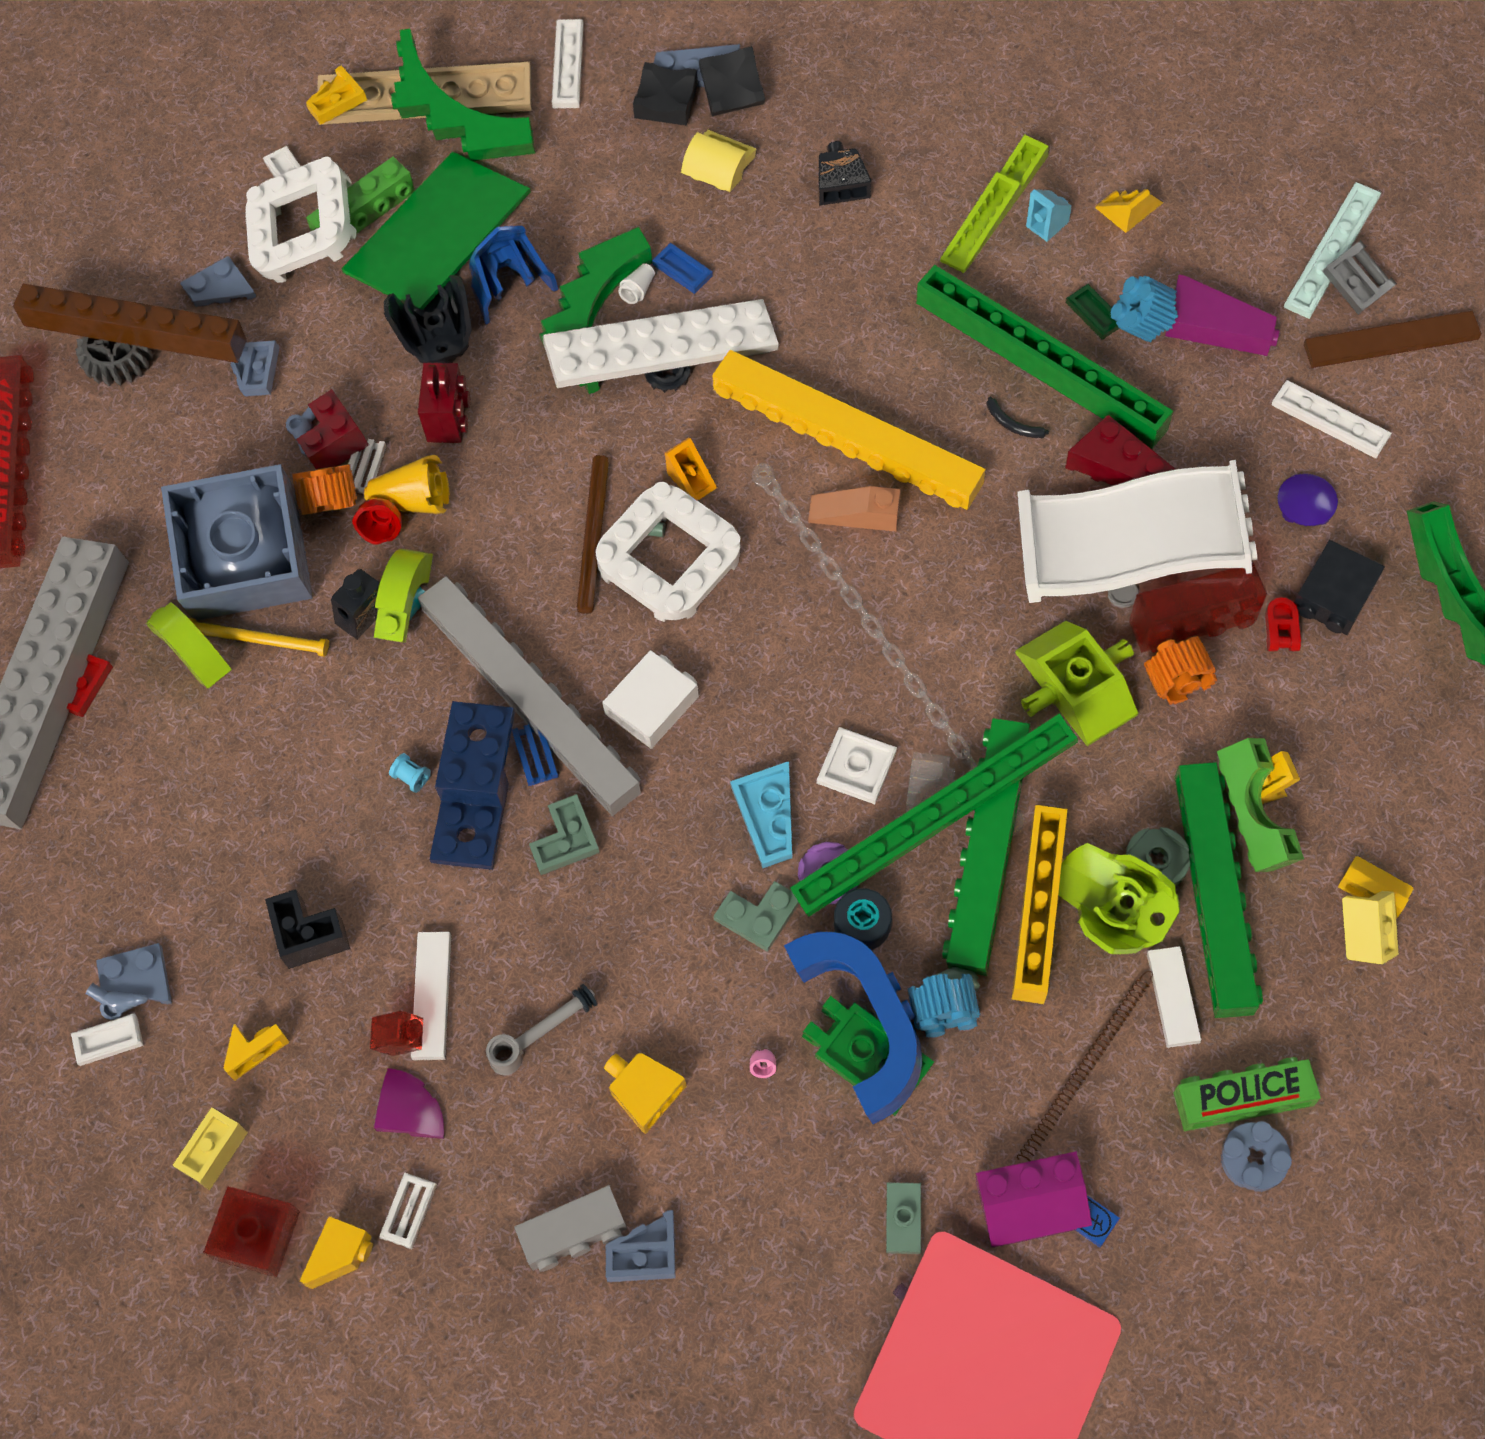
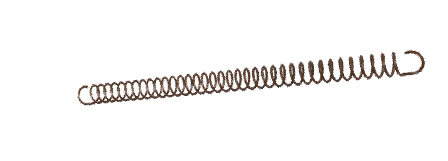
M1146 971L1145 973H1143V975L1140 977V980L1135 981L1136 985H1132V989L1129 990V994L1125 996L1126 999L1122 1000L1123 1004H1120L1119 1009H1116V1014H1112L1113 1019H1109L1110 1024H1106V1029H1102L1103 1034H1099V1038L1095 1040L1096 1043L1092 1044L1093 1048H1090L1089 1053L1085 1054L1086 1058L1082 1059L1083 1063L1079 1064V1068L1075 1069L1076 1073H1073L1072 1078L1068 1079L1069 1083L1065 1084L1066 1088L1062 1089V1093L1058 1094L1059 1098H1056L1055 1103L1051 1104L1052 1108H1049L1048 1113L1044 1115L1046 1119H1041L1042 1124L1037 1125L1039 1129H1034L1035 1134L1030 1135L1032 1139H1027L1028 1144H1024V1149L1020 1150L1021 1154L1017 1155L1018 1160V1156H1022L1026 1158L1028 1161H1031L1022 1153V1151H1026L1030 1153L1032 1156H1034L1033 1153L1026 1149L1025 1145L1032 1147L1035 1151H1038V1149L1031 1146L1029 1143V1140L1037 1143L1039 1146H1041L1039 1142L1033 1139L1032 1135H1035L1041 1138L1042 1141H1045L1044 1138H1042L1039 1135H1036V1130L1041 1131L1046 1136H1048L1046 1132L1040 1129L1039 1125L1047 1127L1050 1131H1052V1129L1044 1125L1042 1120H1046L1050 1122L1053 1126H1055V1124L1052 1121L1048 1120L1046 1117V1115H1050L1054 1117L1055 1120L1059 1121L1057 1117L1051 1115L1049 1110L1056 1111L1059 1115L1062 1116V1114L1059 1111L1054 1109L1053 1105L1061 1107L1064 1111L1066 1109L1059 1105L1056 1102V1100H1061L1066 1105H1069L1060 1097V1095H1064L1068 1097L1069 1100H1072L1071 1097L1064 1094L1063 1090H1068L1073 1095L1076 1094L1073 1091L1069 1090L1066 1085H1071L1075 1087L1076 1090H1079V1088L1071 1084L1070 1080H1075L1079 1083V1085H1083L1080 1081L1076 1080L1073 1075H1078L1082 1077L1083 1080H1086L1085 1077L1078 1074L1077 1070L1084 1071L1086 1075H1089L1087 1071L1081 1069L1080 1065H1085L1089 1067L1090 1070L1093 1069L1090 1066L1086 1065L1083 1060H1088L1092 1062L1093 1065H1096V1063L1088 1059L1087 1055H1092L1096 1058V1060H1100L1097 1056L1091 1054L1090 1050H1095L1099 1052V1055H1103V1053L1094 1048V1045H1098L1106 1051V1048L1098 1044L1097 1040L1104 1041L1106 1045L1110 1046V1044L1107 1041L1101 1039L1100 1035H1105L1109 1037V1040L1113 1041V1039L1110 1036L1104 1033V1030H1108L1112 1032L1114 1036H1116V1033L1112 1030H1109L1107 1028V1025H1111L1115 1027L1117 1031H1120L1118 1027L1111 1024L1110 1020H1114L1118 1022L1120 1026H1123V1024L1120 1021L1114 1018V1015L1120 1016L1122 1020L1126 1021V1019L1123 1016L1117 1013V1010L1123 1011L1127 1016H1130V1014L1122 1010L1120 1006H1126L1130 1011H1133L1131 1007L1124 1004V1001H1129L1133 1003V1006H1136L1134 1002L1128 1000L1127 996H1132L1136 998V1001L1139 1002L1140 1000L1137 997L1131 995L1130 991H1135L1139 993V996L1143 997V995L1140 992L1136 991L1133 987L1138 986L1142 988V991L1146 992V989L1139 986L1137 984V981L1143 982L1147 987H1150L1149 984L1142 981L1141 978L1147 972L1152 973V971Z

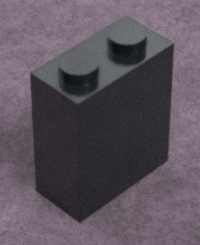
M1329 539L1296 597L1294 603L1297 606L1298 614L1303 618L1315 619L1325 624L1327 629L1334 633H1343L1348 636L1385 566Z

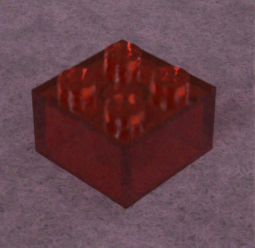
M227 1186L203 1253L214 1261L277 1278L300 1211L291 1203Z

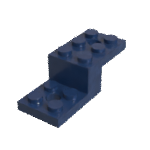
M452 701L435 784L441 804L429 859L431 863L493 870L509 786L504 768L515 715L513 707ZM477 729L487 732L485 738L480 741L470 739L471 733ZM464 829L475 831V837L469 842H462L458 839L460 832Z

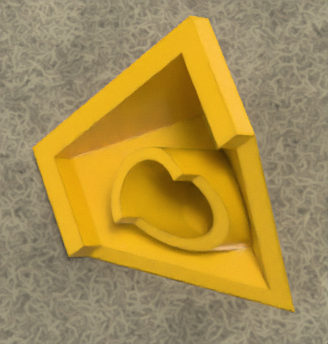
M1144 189L1140 193L1138 190H1135L1129 194L1124 190L1121 196L1118 191H1113L1098 203L1095 208L1127 233L1163 202L1151 195L1148 189Z

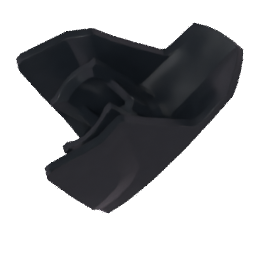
M455 274L450 275V281L443 288L441 285H437L439 293L423 310L414 306L410 294L406 295L405 304L394 293L389 294L384 300V315L405 350L415 356L421 363H453L456 357H461L469 347L472 326L466 291L462 278ZM441 347H445L446 352L442 353Z

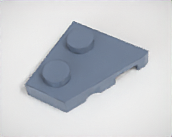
M229 256L180 282L183 290L195 307L210 305L215 302L227 303L231 302L233 298L247 297L249 300L256 297L254 290Z
M275 340L246 342L239 362H231L230 365L237 377V384L244 396L271 395L280 348Z
M160 943L96 960L100 988L105 991L139 993L148 996V1000L159 1001L162 1004L172 1003L163 949Z
M673 1210L662 1213L663 1217L645 1226V1224H642L633 1229L629 1235L620 1236L606 1244L607 1282L676 1278Z

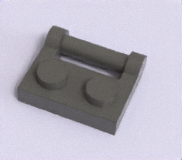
M1361 240L1322 270L1358 315L1397 284L1392 277L1389 279L1365 251L1364 248L1366 246ZM1353 257L1357 258V260L1362 264V266L1367 270V272L1372 276V278L1377 282V284L1380 287H1376V285L1371 281L1367 274L1357 264Z

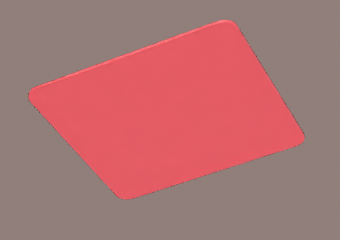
M938 1232L932 1236L855 1406L854 1419L860 1427L883 1439H1078L1120 1336V1322L1115 1316L950 1233Z

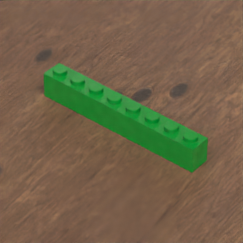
M992 718L991 728H985L983 736V747H987L985 758H979L978 766L1030 733V723ZM1023 779L976 808L974 818L968 817L966 836H970L968 848H962L960 866L964 867L962 878L956 879L954 897H958L957 908H951L948 920V928L953 929L951 939H945L942 959H947L948 969L959 967L974 971L977 975H988Z
M1217 762L1179 765L1174 778L1184 838L1189 849V868L1214 1018L1254 1015L1259 1005H1262L1263 994L1261 986L1256 985L1254 973L1257 972V960L1254 953L1250 954L1248 942H1251L1252 933L1249 922L1245 923L1243 911H1246V898L1244 892H1239L1238 881L1241 879L1239 862H1234L1232 851H1235L1236 843L1234 833L1228 830L1227 821H1230V807L1228 802L1223 801L1222 792L1225 791L1224 775L1218 773Z

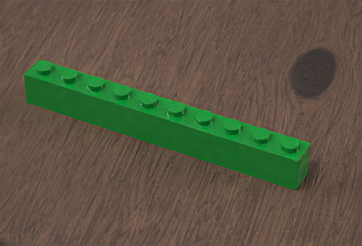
M934 265L918 282L916 304L1098 417L1104 419L1107 415L1111 416L1150 449H1153L1168 431L1173 410L938 266Z

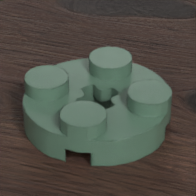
M1168 828L1143 829L1131 838L1126 849V855H1133L1155 867L1172 881L1175 886L1185 878L1190 867L1187 843L1178 833ZM1151 853L1154 855L1163 854L1164 858L1162 861L1165 864H1153L1151 862L1152 858L1149 855Z

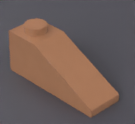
M868 486L812 495L808 523L896 532L900 489Z

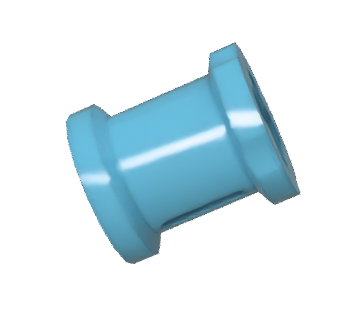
M403 753L391 765L389 775L394 779L399 778L410 786L411 791L417 793L429 780L431 770L425 766L420 767L411 761L408 755Z

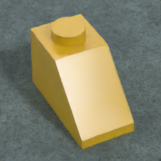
M329 1216L300 1278V1282L306 1287L314 1289L357 1270L361 1261L366 1262L370 1256L373 1243L370 1242L372 1236L363 1229Z

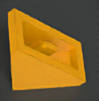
M688 437L665 452L667 474L681 490L698 501L717 488L691 438Z

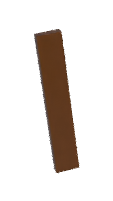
M1473 311L1309 338L1305 339L1304 348L1311 368L1479 340L1481 331Z

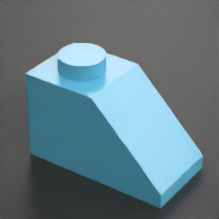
M1034 189L1030 193L1026 227L1048 242L1069 222L1071 205L1065 198L1056 195L1051 190Z

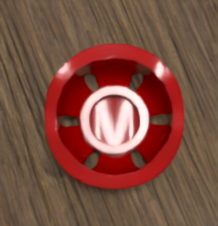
M372 498L364 501L359 506L352 519V524L364 540L378 545L392 541L398 536L402 527V515L398 507L391 501L383 498Z

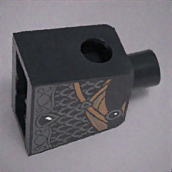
M840 141L829 143L827 146L828 152L819 155V206L871 198V178L858 150L855 148L844 150L843 144Z
M357 569L353 574L346 576L343 585L331 598L335 624L356 640L375 622L378 608H375L380 582L362 569Z

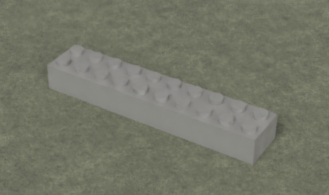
M62 536L0 683V826L21 830L23 828L68 716L69 710L67 705L73 702L78 689L76 686L78 678L83 677L88 665L86 658L88 654H93L129 564V561L115 544Z

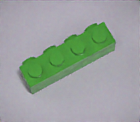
M391 157L347 188L350 224L356 229V234L411 196L415 191L410 172L396 158ZM319 208L306 217L310 231L320 228Z

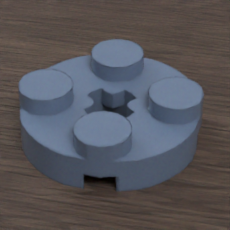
M1249 1122L1237 1126L1227 1135L1222 1146L1221 1164L1226 1175L1234 1184L1248 1190L1263 1192L1276 1187L1285 1178L1292 1164L1290 1149L1286 1140L1266 1122ZM1254 1148L1255 1151H1262L1264 1154L1262 1165H1258L1256 1161L1251 1163L1248 1161L1247 1158L1251 1154L1249 1149Z

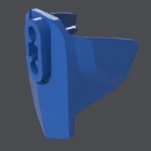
M524 226L496 227L476 247L469 263L472 275L471 288L485 324L490 323L488 306L492 299L488 285L495 299H502L500 293L503 291V288L497 279V270L502 267L508 266L519 272L526 287H528L535 279L528 266L529 264L553 292L558 290L555 275L537 254L526 236Z

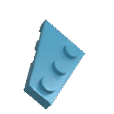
M789 761L730 781L733 794L762 868L791 859L792 833Z

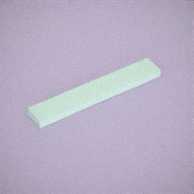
M1355 182L1286 300L1284 308L1306 318H1311L1331 283L1322 270L1352 247L1379 200L1381 192Z

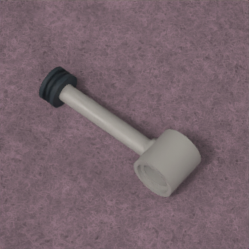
M585 984L580 985L581 989L578 988V991L576 989L572 991L574 995L572 1000L518 1038L514 1039L506 1034L493 1037L486 1047V1055L493 1071L500 1075H510L516 1072L522 1063V1050L581 1008L588 1012L590 1011L589 1007L592 1008V1005L594 1007L598 1005L594 998V992L588 989ZM508 1049L513 1052L512 1056L506 1061L496 1059L497 1054L501 1050Z

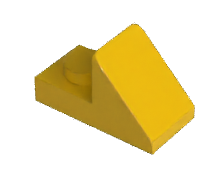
M1280 751L1271 757L1275 769L1264 781L1261 792L1262 804L1287 797L1285 789L1300 781L1288 752Z
M234 1024L223 1068L235 1081L287 1045L289 1040L277 1024L272 1027H265L258 1031L254 1039L249 1042L242 1031Z

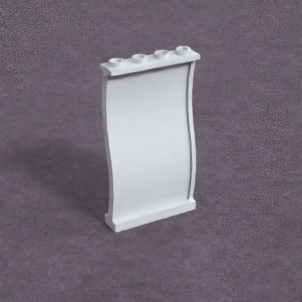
M1230 460L1229 466L1177 469L1083 493L1035 496L1031 495L1029 490L1017 491L1025 584L1029 603L1041 602L1042 596H1071L1098 593L1193 570L1245 568L1246 574L1252 573V560H1257L1255 541L1249 542L1248 536H1253L1251 517L1245 518L1244 514L1249 512L1247 494L1241 495V490L1245 489L1244 472H1237L1236 460Z

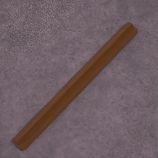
M595 455L592 460L577 598V611L582 614H591L594 609L598 571L596 549L602 533L609 467L608 457L605 455Z

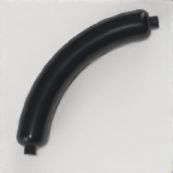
M992 397L987 398L986 406L989 412L1007 430L1030 438H1044L1046 435H1049V430H1045L1044 427L1029 426L1015 421L1001 409L996 399Z

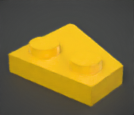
M342 65L335 70L337 76L331 82L325 81L319 87V91L313 94L306 102L309 112L320 125L367 101L364 90Z

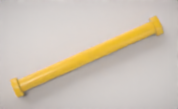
M189 618L201 633L206 636L315 652L321 657H326L329 648L328 639L321 638L319 641L200 623L194 618Z

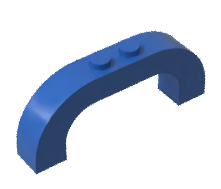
M817 932L802 936L785 944L784 947L804 983L822 973L833 970L848 972L860 980L888 1036L889 1055L886 1063L878 1073L853 1086V1089L872 1124L885 1119L896 1112L911 1096L919 1080L922 1066L920 1041L910 1021L916 1018L907 1000L900 1001L896 992L901 990V987L894 973L886 974L876 955L865 944L845 934Z

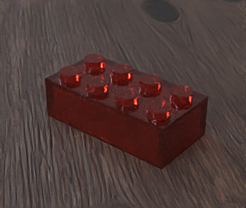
M1253 562L1252 573L1246 574L1245 568H1231L1137 594L1129 623L1141 653L1150 650L1152 653H1157V647L1167 640H1174L1175 643H1179L1181 641L1185 642L1194 636L1201 637L1209 634L1210 637H1216L1233 627L1245 629L1252 626L1257 621L1267 592Z

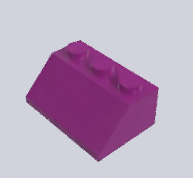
M1077 1151L976 1173V1185L991 1248L1092 1226L1086 1186Z

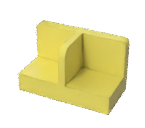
M1381 891L1370 898L1345 896L1342 899L1347 959L1384 964L1399 955L1394 892Z
M211 1107L172 1166L210 1190L248 1132L239 1123Z

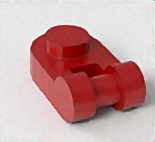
M1275 598L1269 603L1265 613L1267 651H1278L1279 648H1289V651H1300L1301 634L1297 606L1288 598ZM1278 630H1288V636H1279Z

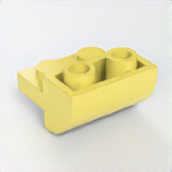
M707 130L704 134L697 132L685 153L681 173L691 176L695 180L711 184L720 190L730 192L742 180L743 170L755 158L756 148Z

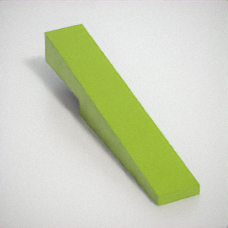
M1024 134L1001 172H996L940 258V262L962 273L966 272L1048 158V145Z

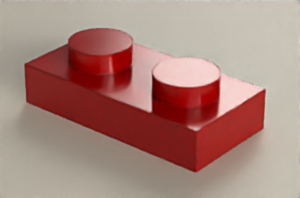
M90 654L86 658L88 665L84 675L79 677L76 683L78 689L73 702L67 705L70 713L82 718L113 668L110 662Z

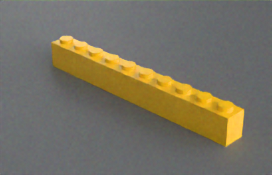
M729 350L712 375L713 388L722 398H732L750 411L757 410L764 413L773 422H783L789 425L798 434L806 433L816 438L824 446L831 445L840 449L849 458H859L867 462L874 470H884L902 483L909 482L918 486L927 495L934 494L945 499L952 507H962L968 510L984 484L986 469L737 352Z

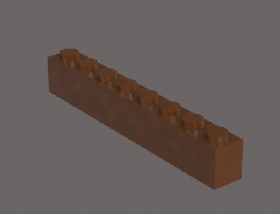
M25 283L22 284L13 304V308L25 327L234 363L239 362L247 341L241 324L236 319Z

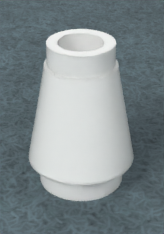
M642 264L623 279L618 290L620 297L629 304H636L642 301L655 275L654 269L648 264Z

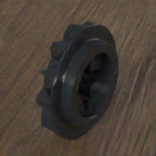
M690 366L672 369L673 376L666 375L663 377L662 371L644 373L646 382L651 384L653 390L661 389L664 393L671 389L677 391L678 387L686 385V381L690 376Z

